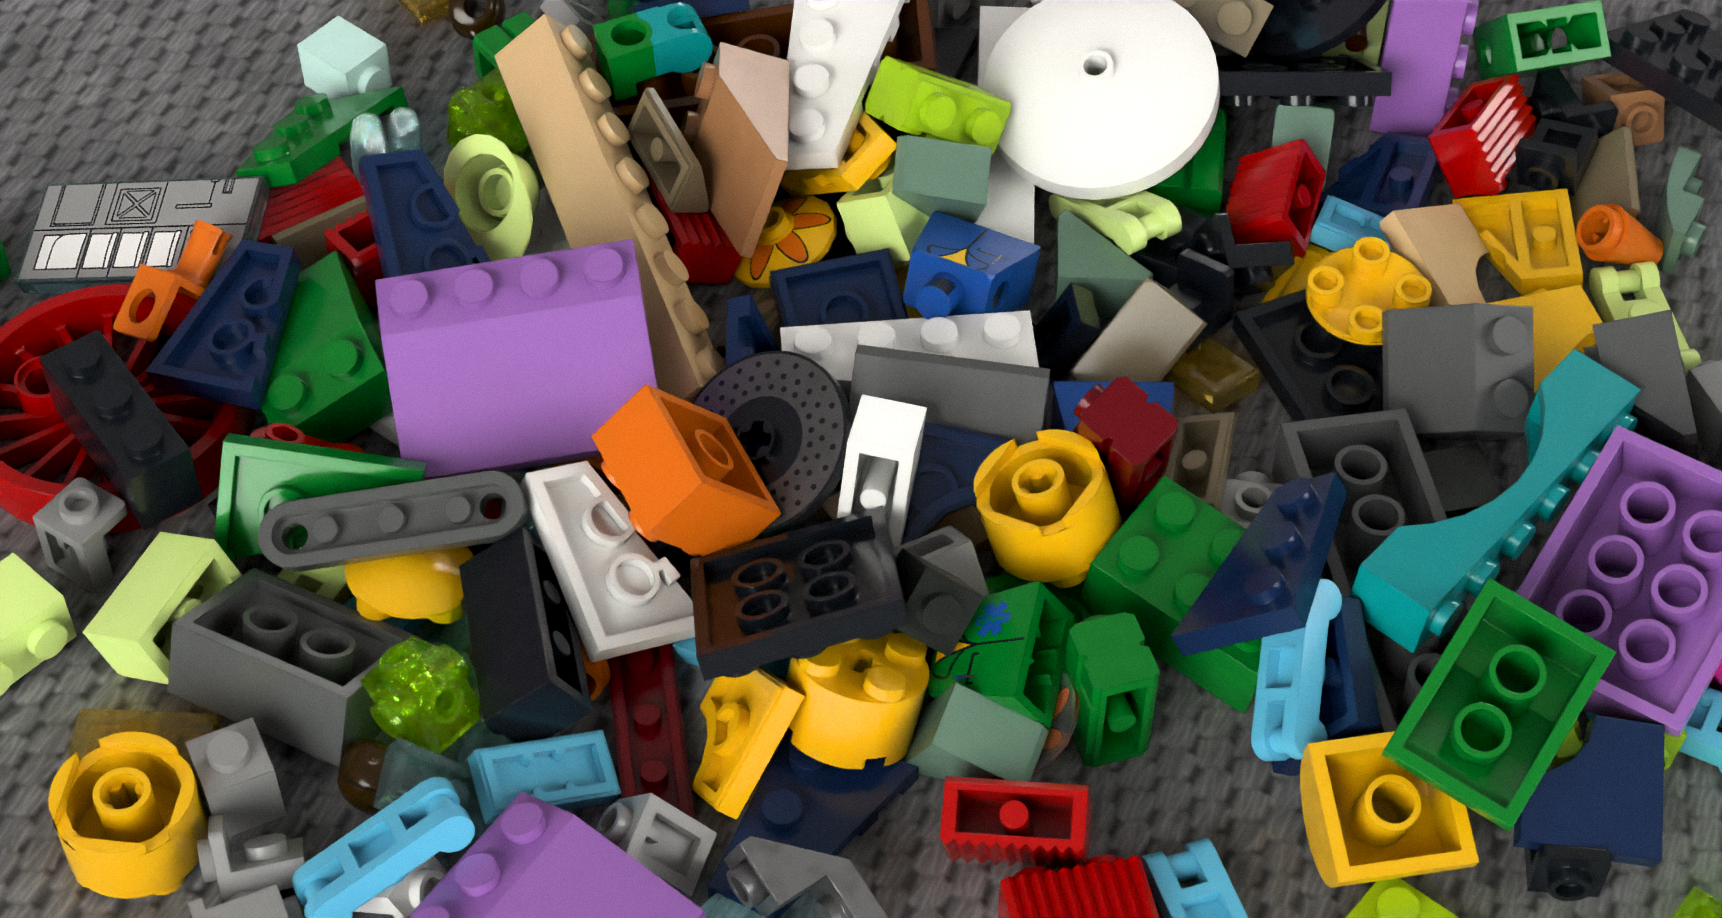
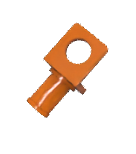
M195 220L194 228L175 270L168 269L165 271L140 264L113 324V329L128 336L154 342L159 335L177 292L198 300L210 284L228 242L230 243L233 236L209 223ZM154 292L155 304L152 312L144 321L137 323L136 312L139 304L146 295Z

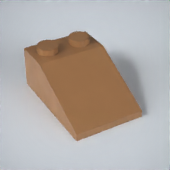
M720 42L713 64L703 62L695 87V97L701 99L696 112L686 111L680 131L702 166L709 209L738 254L752 259L788 164L789 61Z

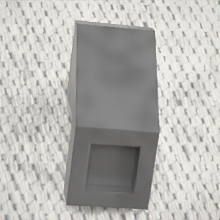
M753 836L739 843L724 858V861L730 868L726 875L732 891L745 907L749 909L755 907L761 918H767L808 890L816 899L813 903V908L817 918H888L850 859Z

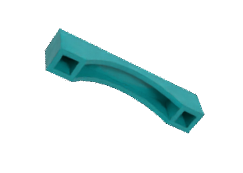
M1573 349L1540 383L1523 425L1527 444L1526 470L1518 481L1495 500L1467 514L1429 524L1398 526L1359 567L1349 597L1360 599L1363 620L1413 654L1432 634L1439 638L1444 637L1459 618L1464 608V603L1462 602L1470 594L1477 598L1488 579L1495 580L1501 567L1499 562L1505 556L1514 561L1522 554L1535 534L1536 527L1534 525L1540 519L1548 524L1555 519L1570 496L1571 490L1569 488L1574 483L1581 486L1616 426H1621L1633 432L1638 419L1630 415L1641 389L1578 350Z

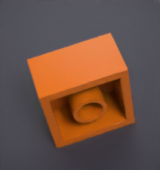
M645 384L591 436L604 459L601 463V468L605 476L615 487L621 490L631 509L628 512L631 524L639 534L651 542L659 540L679 547L691 556H705L750 543L781 515L779 508L727 419L653 386Z

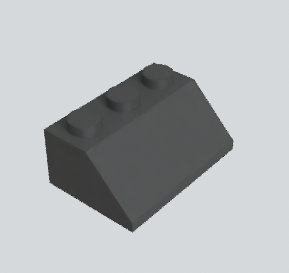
M857 344L849 398L852 424L863 394L927 407L926 422L1010 440L1015 439L1017 446L1038 440L1036 432L1043 431L1046 428L1050 369Z
M253 568L172 623L167 692L190 701L203 710L215 712L235 722H241L253 717L259 734L277 739L309 753L320 761L329 762L339 767L346 750L352 742L357 743L361 739L374 740L381 732L422 651L423 638L383 621L369 620L352 608Z

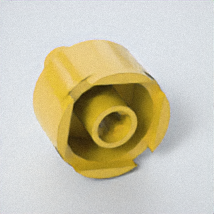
M1049 429L1037 431L1038 440L1017 446L1015 439L1010 440L996 448L983 461L974 478L976 506L995 558L1003 569L1023 580L1051 582L1059 588L1074 587L1086 579L1090 563L1123 525V520L1106 468L1093 443L1077 433L1066 430Z
M891 632L878 639L864 640L857 638L828 646L824 651L810 658L796 659L791 657L785 682L805 697L788 726L793 731L790 742L807 756L822 763L844 769H864L866 759L886 757L883 767L900 761L906 755L911 745L929 681V667L925 660L927 653L926 645L905 633L895 634Z
M145 732L114 733L98 739L100 747L79 758L78 752H76L63 763L56 773L50 787L48 805L56 832L77 882L83 887L89 888L101 895L121 899L140 898L153 894L158 896L168 895L175 892L183 885L186 875L199 862L197 840L208 838L206 811L195 775L188 762L178 753L177 747L167 739Z

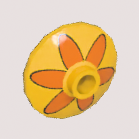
M792 196L773 202L752 259L743 257L736 268L734 276L737 281L751 288H771L769 283L770 271L819 262L828 253L837 236V218L829 204L814 196Z

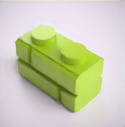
M887 55L881 60L864 104L866 113L884 121V123L897 130L916 136L920 135L924 138L992 148L991 155L996 150L1011 112L1010 102L991 94V92L977 85Z

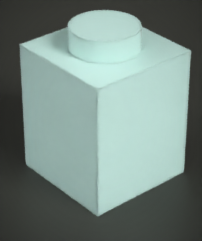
M340 16L335 17L297 44L305 86L317 93H326L328 99L388 89L393 85L386 44Z

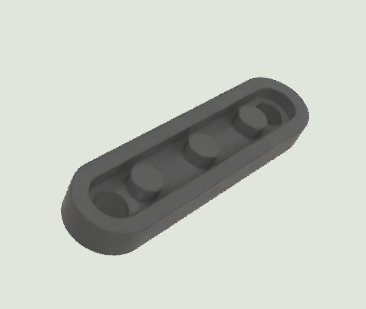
M482 471L283 502L274 506L263 517L258 530V542L262 553L269 561L285 570L301 572L498 542L525 524L529 506L523 488L512 477L500 471ZM494 498L505 499L506 510L504 514L497 519H487L485 515L487 503ZM298 528H306L308 532L306 544L300 549L292 550L289 546L291 533Z

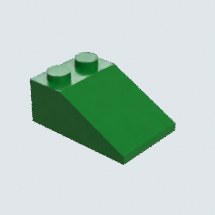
M336 250L299 273L261 403V409L269 425L272 423L289 424L301 430L305 435L334 444L344 443L393 412L380 329L342 256Z
M1489 578L1381 755L1510 832L1616 651Z

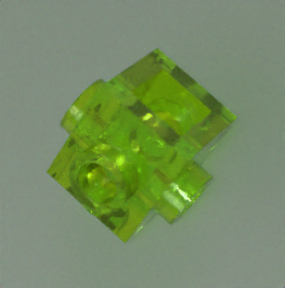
M498 68L493 69L469 88L463 87L459 89L450 100L447 108L449 121L446 143L452 147H455L460 140L473 134L492 135L502 141L511 153L518 156L527 148L528 140Z
M410 636L406 641L389 648L380 658L379 664L360 680L375 703L370 707V713L380 728L390 737L397 739L398 742L434 758H437L481 718L479 715L481 703L466 680L471 674L470 669L464 659L446 644L438 647Z

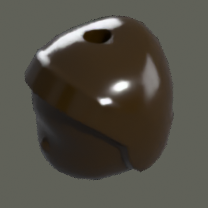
M449 0L447 5L453 28L460 36L471 40L474 39L476 34L494 25L502 27L505 20L506 7L504 0ZM482 9L483 15L476 18L477 10Z
M361 739L357 743H351L340 762L337 778L338 787L343 798L350 805L364 814L375 815L413 788L418 767L413 764L412 759L405 752L377 740Z

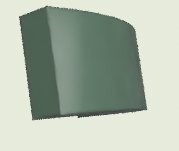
M1679 146L1671 165L1658 207L1654 235L1659 237L1664 245L1663 255L1659 261L1660 269L1671 275L1674 273L1683 255L1694 258L1707 228V225L1698 222L1705 198L1699 196L1704 181L1695 178L1702 154Z

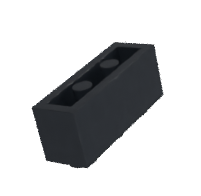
M99 330L93 331L39 357L56 411L144 530L203 500L190 448Z
M521 526L459 566L464 595L461 600V607L468 620L471 639L469 658L476 671L480 699L477 701L478 713L483 723L491 732L497 735L502 734L514 743L550 738L593 712L576 625L542 541Z

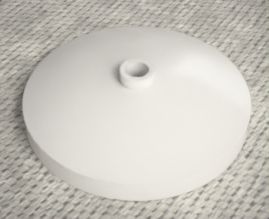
M1043 0L1023 13L1001 36L988 59L982 83L983 89L1011 103V112L996 147L1006 163L1025 180L1041 189L1065 197L1090 200L1117 198L1143 191L1169 178L1181 169L1196 154L1209 135L1215 122L1220 99L1219 72L1212 44L1198 21L1173 0Z

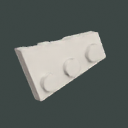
M588 461L526 473L520 486L526 494L529 511L591 663L695 637L693 601L677 582L681 575L666 557L658 559L637 534L628 518L629 511Z

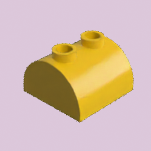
M1395 731L1308 743L1303 750L1304 757L1301 759L1300 792L1304 824L1317 870L1325 884L1330 888L1471 868L1479 863L1466 806L1381 755Z

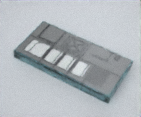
M263 176L47 184L15 283L24 294L67 293L100 285L132 284L140 264L165 271L168 269L175 270L194 228L195 220L209 223L233 236L230 243L228 242L213 275L214 278L242 239L257 241L271 188Z

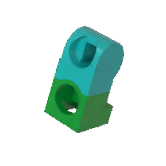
M681 2L662 7L656 6L592 25L598 67L611 89L615 102L636 96V83L672 71L687 73L700 68L703 62L708 61L713 50L712 41L696 10L689 4Z

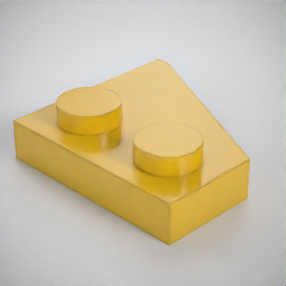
M863 108L839 168L785 170L780 186L791 196L857 191L867 180H874L885 171L891 161L892 153L896 150L897 143Z
M1567 188L1452 199V204L1460 203L1488 249L1489 253L1485 257L1521 296L1542 287L1550 291L1580 284L1583 288V270Z

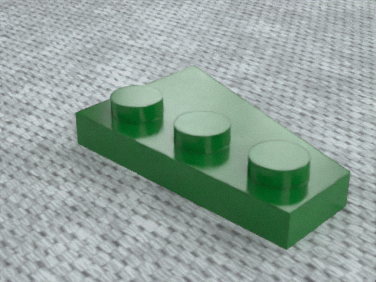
M399 86L328 99L326 93H318L296 101L294 103L295 109L286 118L273 125L274 131L264 141L252 147L253 153L235 171L238 179L259 178L256 191L299 183L340 155V144L354 138L366 137L377 130L378 126L375 117L383 115L397 116L409 108L403 87Z
M228 433L222 446L214 539L232 562H235L238 557L263 554L258 542V530L263 517L274 506L287 501L424 481L426 479L427 462ZM298 528L291 533L289 546L292 550H296L306 544L308 539L306 528Z

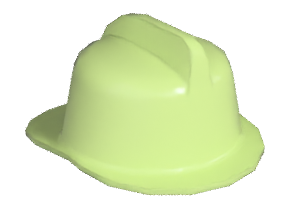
M473 134L460 140L448 156L444 167L443 180L444 186L460 210L458 213L460 220L477 246L482 245L491 261L522 257L531 238L533 215L540 200V186L536 173L526 160L511 153L505 143L492 135Z

